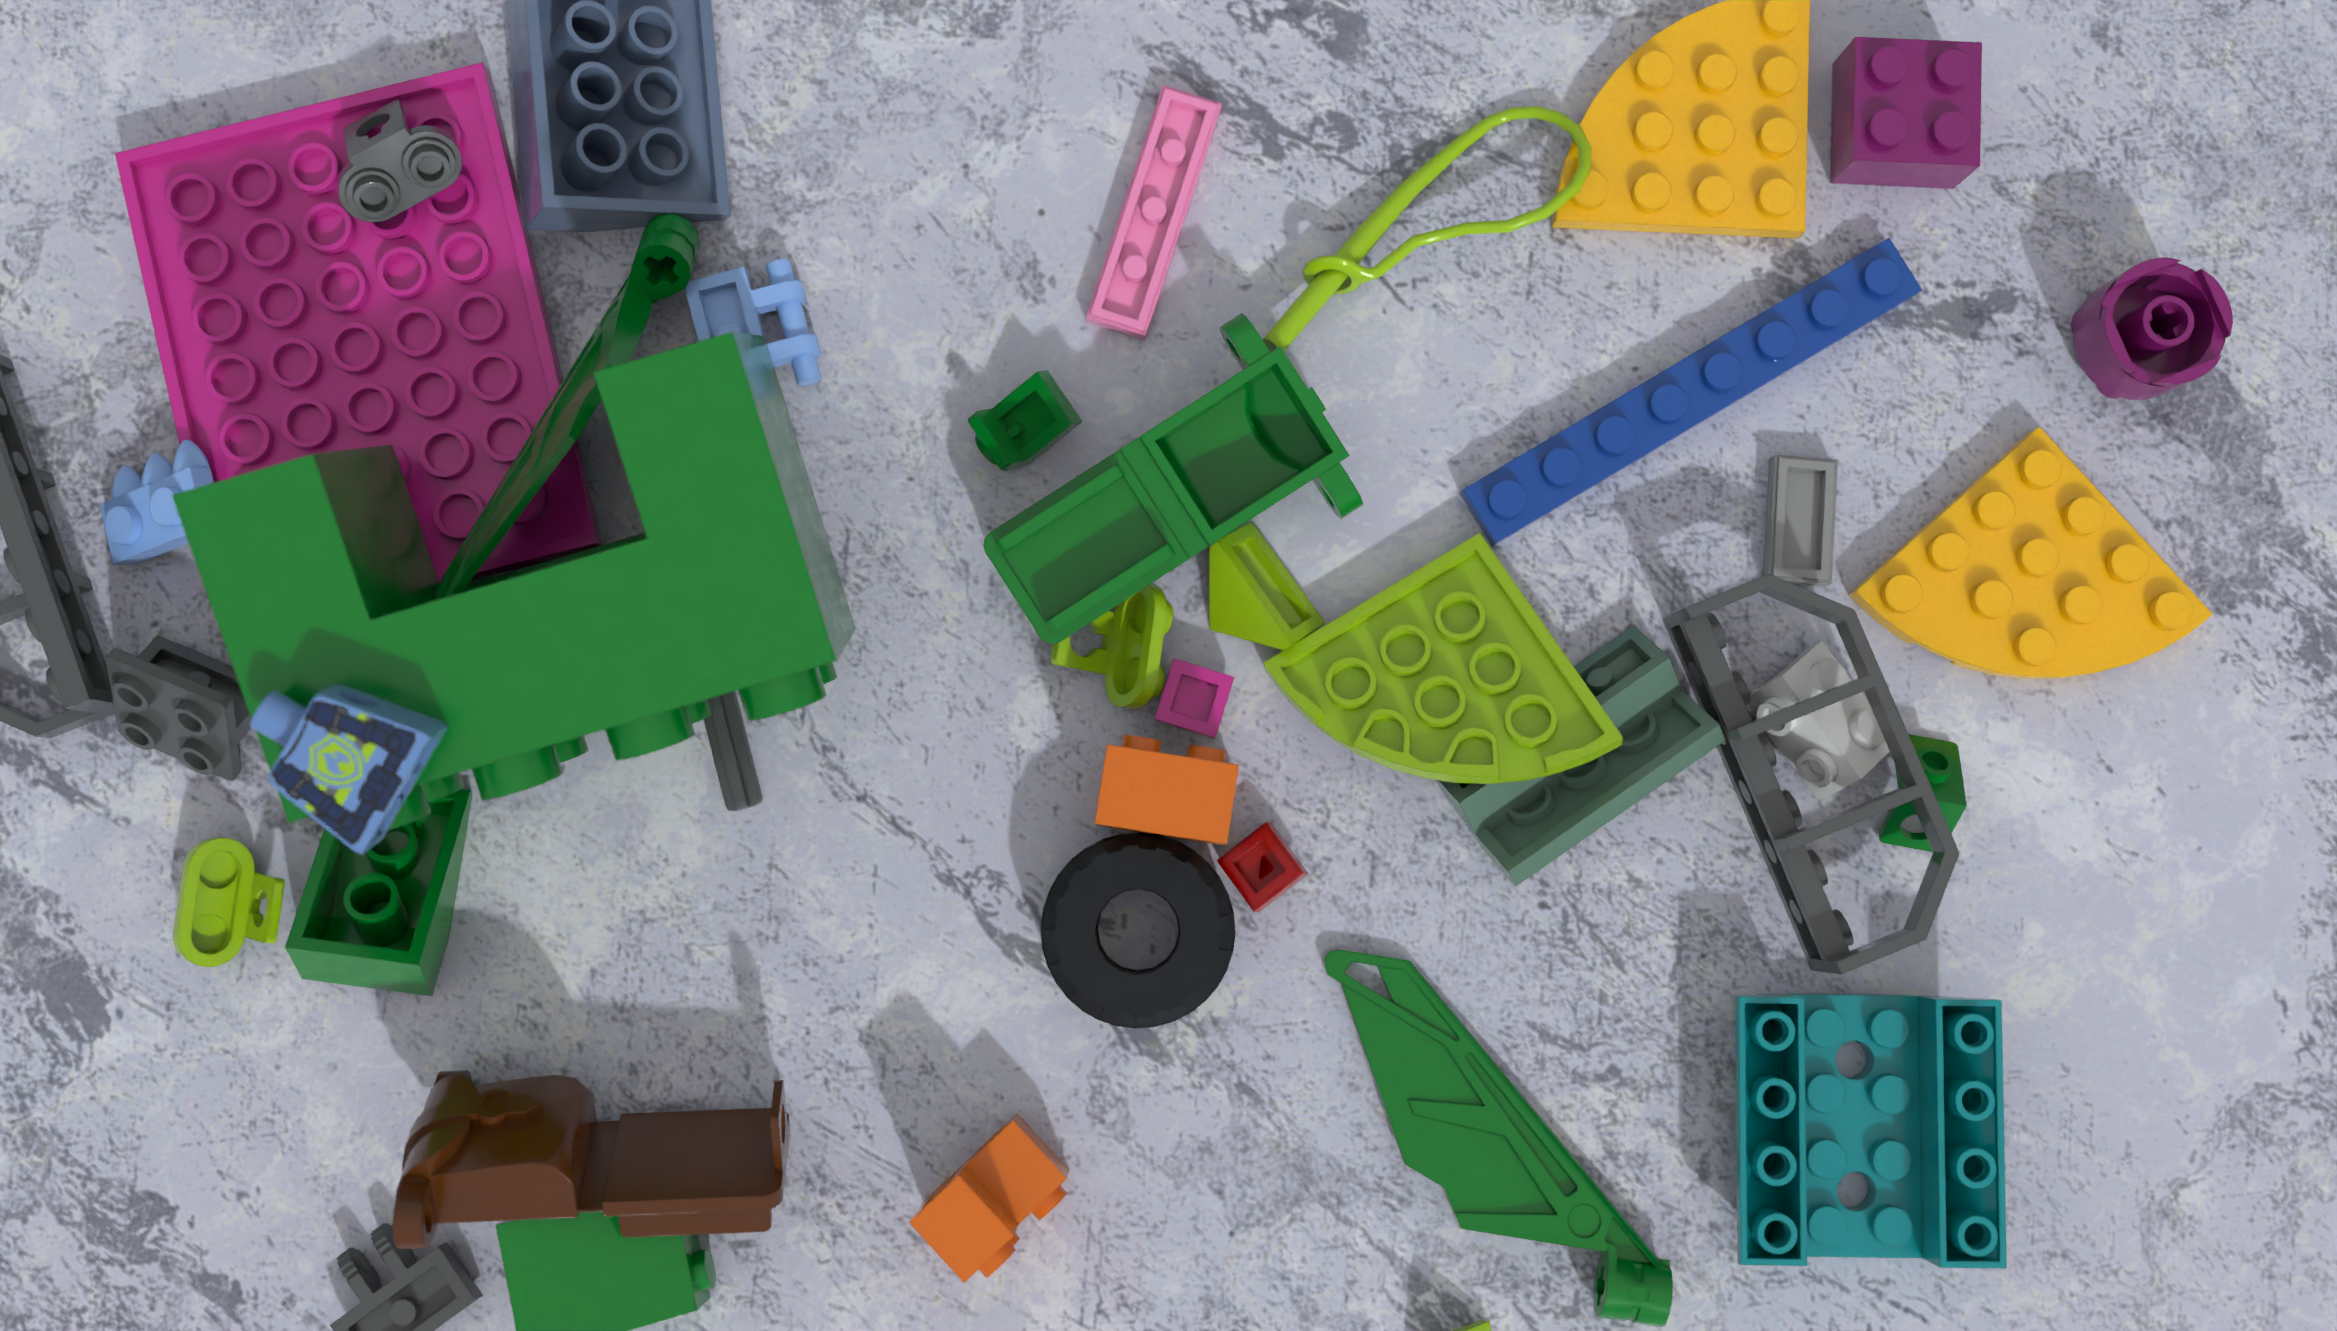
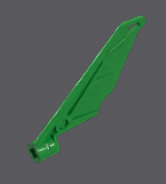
M659 214L647 221L628 278L443 574L433 601L466 591L474 575L576 442L595 409L602 401L593 372L630 362L647 324L653 303L686 288L700 248L698 231L688 220L675 214Z
M1344 950L1329 951L1324 958L1326 974L1342 986L1403 1162L1408 1167L1442 1186L1458 1227L1465 1230L1601 1251L1594 1282L1593 1301L1596 1317L1618 1321L1631 1320L1632 1323L1656 1327L1665 1326L1670 1314L1673 1292L1670 1260L1656 1256L1412 962ZM1354 962L1377 966L1392 1002L1346 975L1344 972L1350 964Z

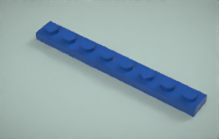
M1887 238L1466 487L1460 492V495L1493 547L1921 292L1922 288L1891 239Z

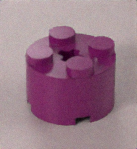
M2168 257L2155 258L2133 266L2089 295L2080 309L2073 315L2071 328L2078 362L2085 374L2096 384L2101 394L2112 399H2151L2205 375L2216 366L2222 355H2219L2223 349L2225 339L2231 336L2233 316L2228 297L2213 276L2202 269L2195 271L2179 264L2178 262L2181 260Z

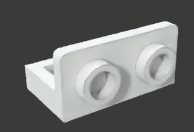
M1820 641L1800 654L1772 680L1750 692L1751 706L1747 709L1755 719H1758L1852 681V679L1826 645ZM1862 692L1765 731L1817 799H1824L1861 780L1890 752L1871 706Z

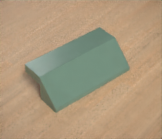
M1634 625L1574 666L1623 736L1621 746L1577 767L1526 781L1471 784L1435 780L1479 845L1515 887L1725 741L1720 725L1682 691L1670 658Z

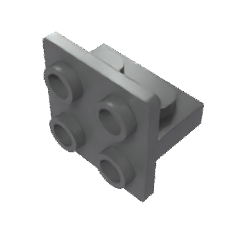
M159 635L149 643L138 657L114 648L105 657L119 733L134 746L144 750L156 749L181 760L188 768L204 775L212 773L226 780L234 781L241 772L238 744L251 729L250 723L252 719L233 667Z

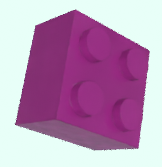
M1854 37L1832 64L1830 183L1954 189L1979 168L1982 42Z

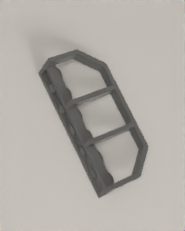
M0 355V527L7 544V548L4 549L3 553L5 564L13 578L21 584L24 592L0 602V625L25 616L30 632L37 641L42 643L50 665L46 671L49 688L56 699L63 703L64 708L70 709L42 720L0 701V721L35 737L53 738L115 714L106 663L81 595L93 590L88 577L73 573L44 491L56 485L51 473L37 469L3 376L15 371L11 359Z
M1767 574L1662 618L1699 706L1721 727L1725 741L1718 745L1717 749L1811 970L1842 975L1926 940L1960 852L1855 610L1774 575ZM1760 592L1836 625L1858 678L1752 721L1747 711V708L1751 706L1749 690L1741 675L1736 671L1732 673L1721 650L1726 647V638L1718 619L1711 611ZM1864 691L1905 786L1798 829L1797 827L1802 825L1799 807L1791 793L1787 790L1782 791L1772 769L1777 764L1776 754L1764 732ZM1911 801L1933 850V854L1904 929L1850 951L1848 946L1853 945L1854 942L1851 929L1842 913L1837 909L1832 910L1823 886L1828 884L1825 868L1818 855L1812 849L1807 850L1805 844Z

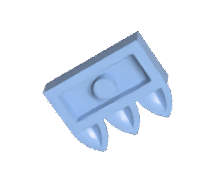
M183 440L174 457L173 465L160 453H152L145 465L142 478L130 466H121L111 487L110 500L100 504L104 530L113 565H135L189 544L172 495L214 483L206 456L191 440Z

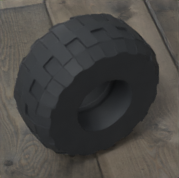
M1142 832L1119 834L1102 839L1086 847L1073 857L1052 884L1043 907L1041 921V941L1046 964L1055 983L1065 996L1080 1010L1099 1021L1114 1026L1136 1029L1157 1027L1174 1022L1190 1014L1203 1004L1219 986L1228 969L1234 950L1236 932L1234 911L1229 894L1212 866L1195 850L1177 840L1158 834ZM1137 889L1154 892L1166 900L1176 915L1179 930L1176 945L1167 959L1155 967L1141 970L1122 967L1110 959L1100 944L1098 933L1101 913L1109 901L1123 892Z

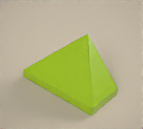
M1253 522L1226 535L1209 547V630L1286 650L1325 624V621Z

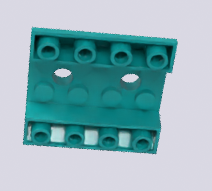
M1773 993L1735 996L1738 1263L1740 1265L1807 1266V1257L1923 1258L1940 1268L2007 1269L2002 1000L1903 994ZM1856 1041L1865 1051L1866 1063L1862 1071L1857 1075L1844 1077L1837 1069L1836 1054L1844 1043ZM1860 1172L1867 1181V1195L1857 1206L1845 1207L1841 1204L1837 1195L1839 1181L1848 1173Z

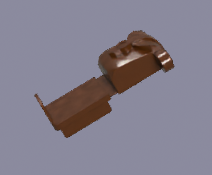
M468 1070L440 1071L434 1086L430 1090L423 1112L414 1122L405 1145L402 1163L403 1172L397 1187L393 1212V1237L397 1249L429 1248L438 1223L578 1218L581 1212H603L604 1217L618 1216L620 1233L628 1238L766 1232L771 1228L772 1208H775L782 1202L790 1138L789 1114L786 1111L784 1080L774 1081L771 1108L625 1113L620 1115L619 1121L597 1122L594 1096L577 1078L549 1075L474 1085Z

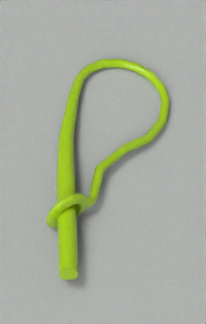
M1511 107L1484 118L1458 136L1405 179L1352 233L1334 256L1316 257L1304 266L1303 278L1308 286L1262 339L1269 351L1272 352L1281 346L1285 352L1333 294L1350 293L1358 289L1363 283L1383 276L1417 247L1467 234L1509 233L1551 216L1580 191L1591 170V146L1581 126L1562 112L1544 107ZM1537 118L1557 124L1572 136L1579 150L1578 168L1570 183L1542 207L1508 220L1466 222L1413 235L1376 266L1368 268L1359 265L1411 201L1464 150L1493 127L1512 120Z

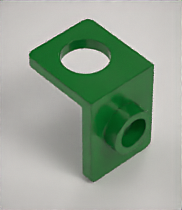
M1909 734L1952 833L1967 807L1958 746L1949 741ZM1895 764L1898 788H1901L1905 785ZM1911 801L1889 810L1879 830L1880 842L1933 852L1925 832L1913 833L1906 831L1900 826L1906 818L1917 815Z

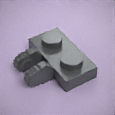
M383 1223L370 1234L372 1236L371 1240L376 1251L381 1255L382 1260L395 1278L382 1287L379 1274L359 1249L356 1250L355 1247H350L340 1254L337 1258L339 1270L342 1272V1276L347 1279V1283L361 1303L333 1322L330 1327L333 1331H435L482 1297L483 1294L447 1242L438 1246L415 1263L413 1251L411 1249H397L393 1237V1226Z

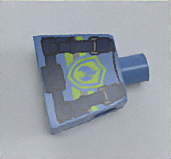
M334 684L319 691L307 708L273 690L260 704L250 723V728L284 746L283 751L268 775V781L271 786L349 848L361 855L383 840L449 725L435 718L340 684Z

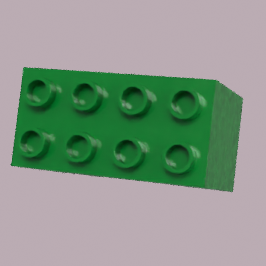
M730 332L593 372L645 532L469 584L465 592L435 601L433 600L439 587L438 578L392 444L311 454L172 495L251 719L263 700L273 690L307 708L319 691L334 684H340L435 718L449 725L388 829L391 830L430 814L431 810L428 802L448 796L464 788L460 772L472 769L482 800L499 798L538 786L562 775L563 770L560 763L589 751L584 735L605 730L615 760H624L652 753L693 737L695 732L692 724L713 714L709 698L738 690L748 721L787 713L825 698L827 694L823 684L837 678L833 662L837 661L856 627L764 336ZM256 731L269 770L271 771L284 746ZM277 790L288 823L310 817Z

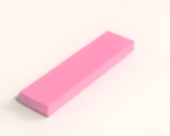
M1165 85L1162 86L1086 315L1088 323L1146 341L1221 114L1222 103Z

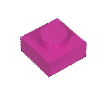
M1173 658L1154 721L1215 739L1234 677Z

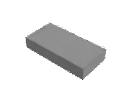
M1774 455L1769 459L1763 576L1771 574L1795 585L1826 587L1832 584L1837 459Z

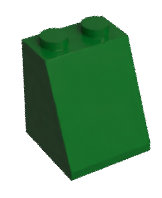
M581 1212L578 1218L502 1221L495 1225L516 1331H629L697 1311L711 1298L709 1289L715 1288L716 1285L712 1255L708 1249L701 1250L698 1235L628 1238L620 1233L618 1216L604 1217L603 1212Z

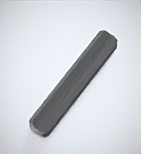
M736 691L709 698L713 714L703 720L725 806L729 811H739L754 807L762 802L763 796Z

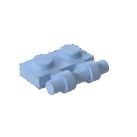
M778 259L766 264L771 285L754 290L749 273L745 267L688 282L685 292L698 342L730 332L761 335L766 340L760 314L778 311L785 339L767 343L774 368L791 364L798 386H808L822 380L816 359L821 356L817 335L809 333L802 307L807 302L804 286L801 281L795 280L789 259Z

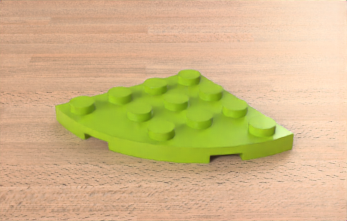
M1480 533L1263 662L1266 673L1284 697L1309 722L1331 739L1358 755L1385 767L1426 779L1471 784L1526 781L1560 773L1593 761L1616 749L1623 743L1621 733Z

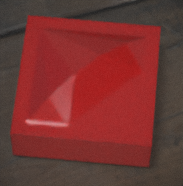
M1270 822L1262 824L1216 860L1253 912L1263 910L1309 874Z

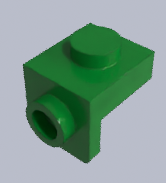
M1048 370L1037 371L992 409L976 411L968 418V423L976 433L975 442L978 449L988 461L997 465L1001 470L1031 464L1083 422Z

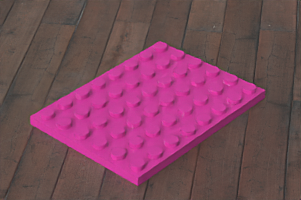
M482 62L115 153L179 445L183 440H191L202 450L208 460L213 482L215 483L311 454L392 444L440 584L443 574L564 381L528 230H525L524 212L490 70ZM399 100L405 109L409 129L423 125L435 126L448 132L455 139L462 157L461 172L455 182L449 187L382 222L362 221L349 214L339 198L338 177L342 169L350 162L347 156L343 129L386 104ZM387 122L377 125L367 132L365 136L368 135L369 138H372L381 133V127ZM578 439L489 555L473 579L603 545Z

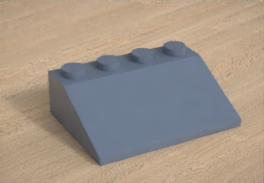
M506 0L525 230L596 232L645 227L647 221L659 214H675L688 220L690 223L724 220L731 216L711 0Z

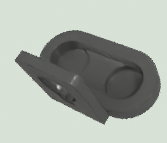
M399 100L386 104L343 129L347 156L350 162L339 174L337 183L338 193L345 210L359 220L366 222L388 220L449 187L455 182L461 172L462 157L455 139L448 132L435 126L423 125L409 129L405 109ZM387 122L381 127V133L372 138H369L368 135L365 136L367 132L377 125Z

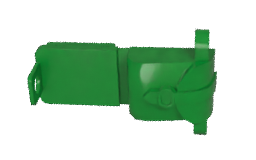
M1243 313L1219 327L1225 343L1242 368L1241 372L992 530L985 537V553L1043 641L1051 644L1063 641L1311 480H1313L1321 495L1338 518L1342 519L1363 506L1359 492L1340 463L1350 455L1324 416L1323 412L1326 411L1323 403L1312 387L1307 389L1281 346L1270 352L1255 327Z

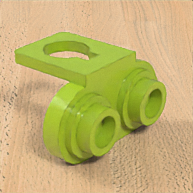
M1151 583L1117 605L1115 612L1108 611L1089 623L1093 628L1094 634L1103 635L1101 649L1092 648L1088 654L1080 656L1073 650L1069 636L1063 641L1052 645L1051 663L1066 668L1106 675L1105 687L1110 701L1118 707L1139 709L1149 700L1156 698L1164 685L1165 675L1160 665L1164 635L1169 631L1173 622L1172 605L1166 600L1163 590Z
M211 837L200 841L189 851L183 864L173 929V942L177 952L190 963L202 967H215L230 961L241 949L245 937L262 943L275 944L285 880L255 872V864L250 851L239 841L226 837ZM267 896V910L263 921V914L259 913L261 899H266Z

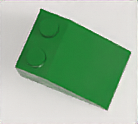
M461 789L448 796L428 802L431 810L430 814L406 825L388 830L382 841L362 855L349 848L324 828L285 945V949L302 979L426 996L433 995L450 936L472 802L470 790Z

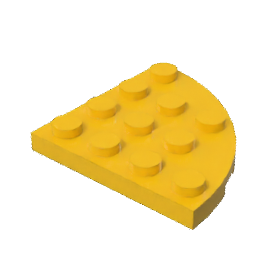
M1727 0L1716 3L1680 19L1657 33L1633 52L1607 80L1590 104L1579 125L1591 146V170L1580 191L1553 213L1552 228L1796 239L1803 235L1806 226L1810 0ZM1572 140L1564 158L1555 195L1570 183L1578 168L1579 150L1574 140Z
M2040 426L2028 432L1848 594L1871 618L1909 644L1915 643L1931 653L1951 660V664L1989 675L2020 679L2065 678L2097 673L2127 665L2161 651L2188 635L2213 615Z

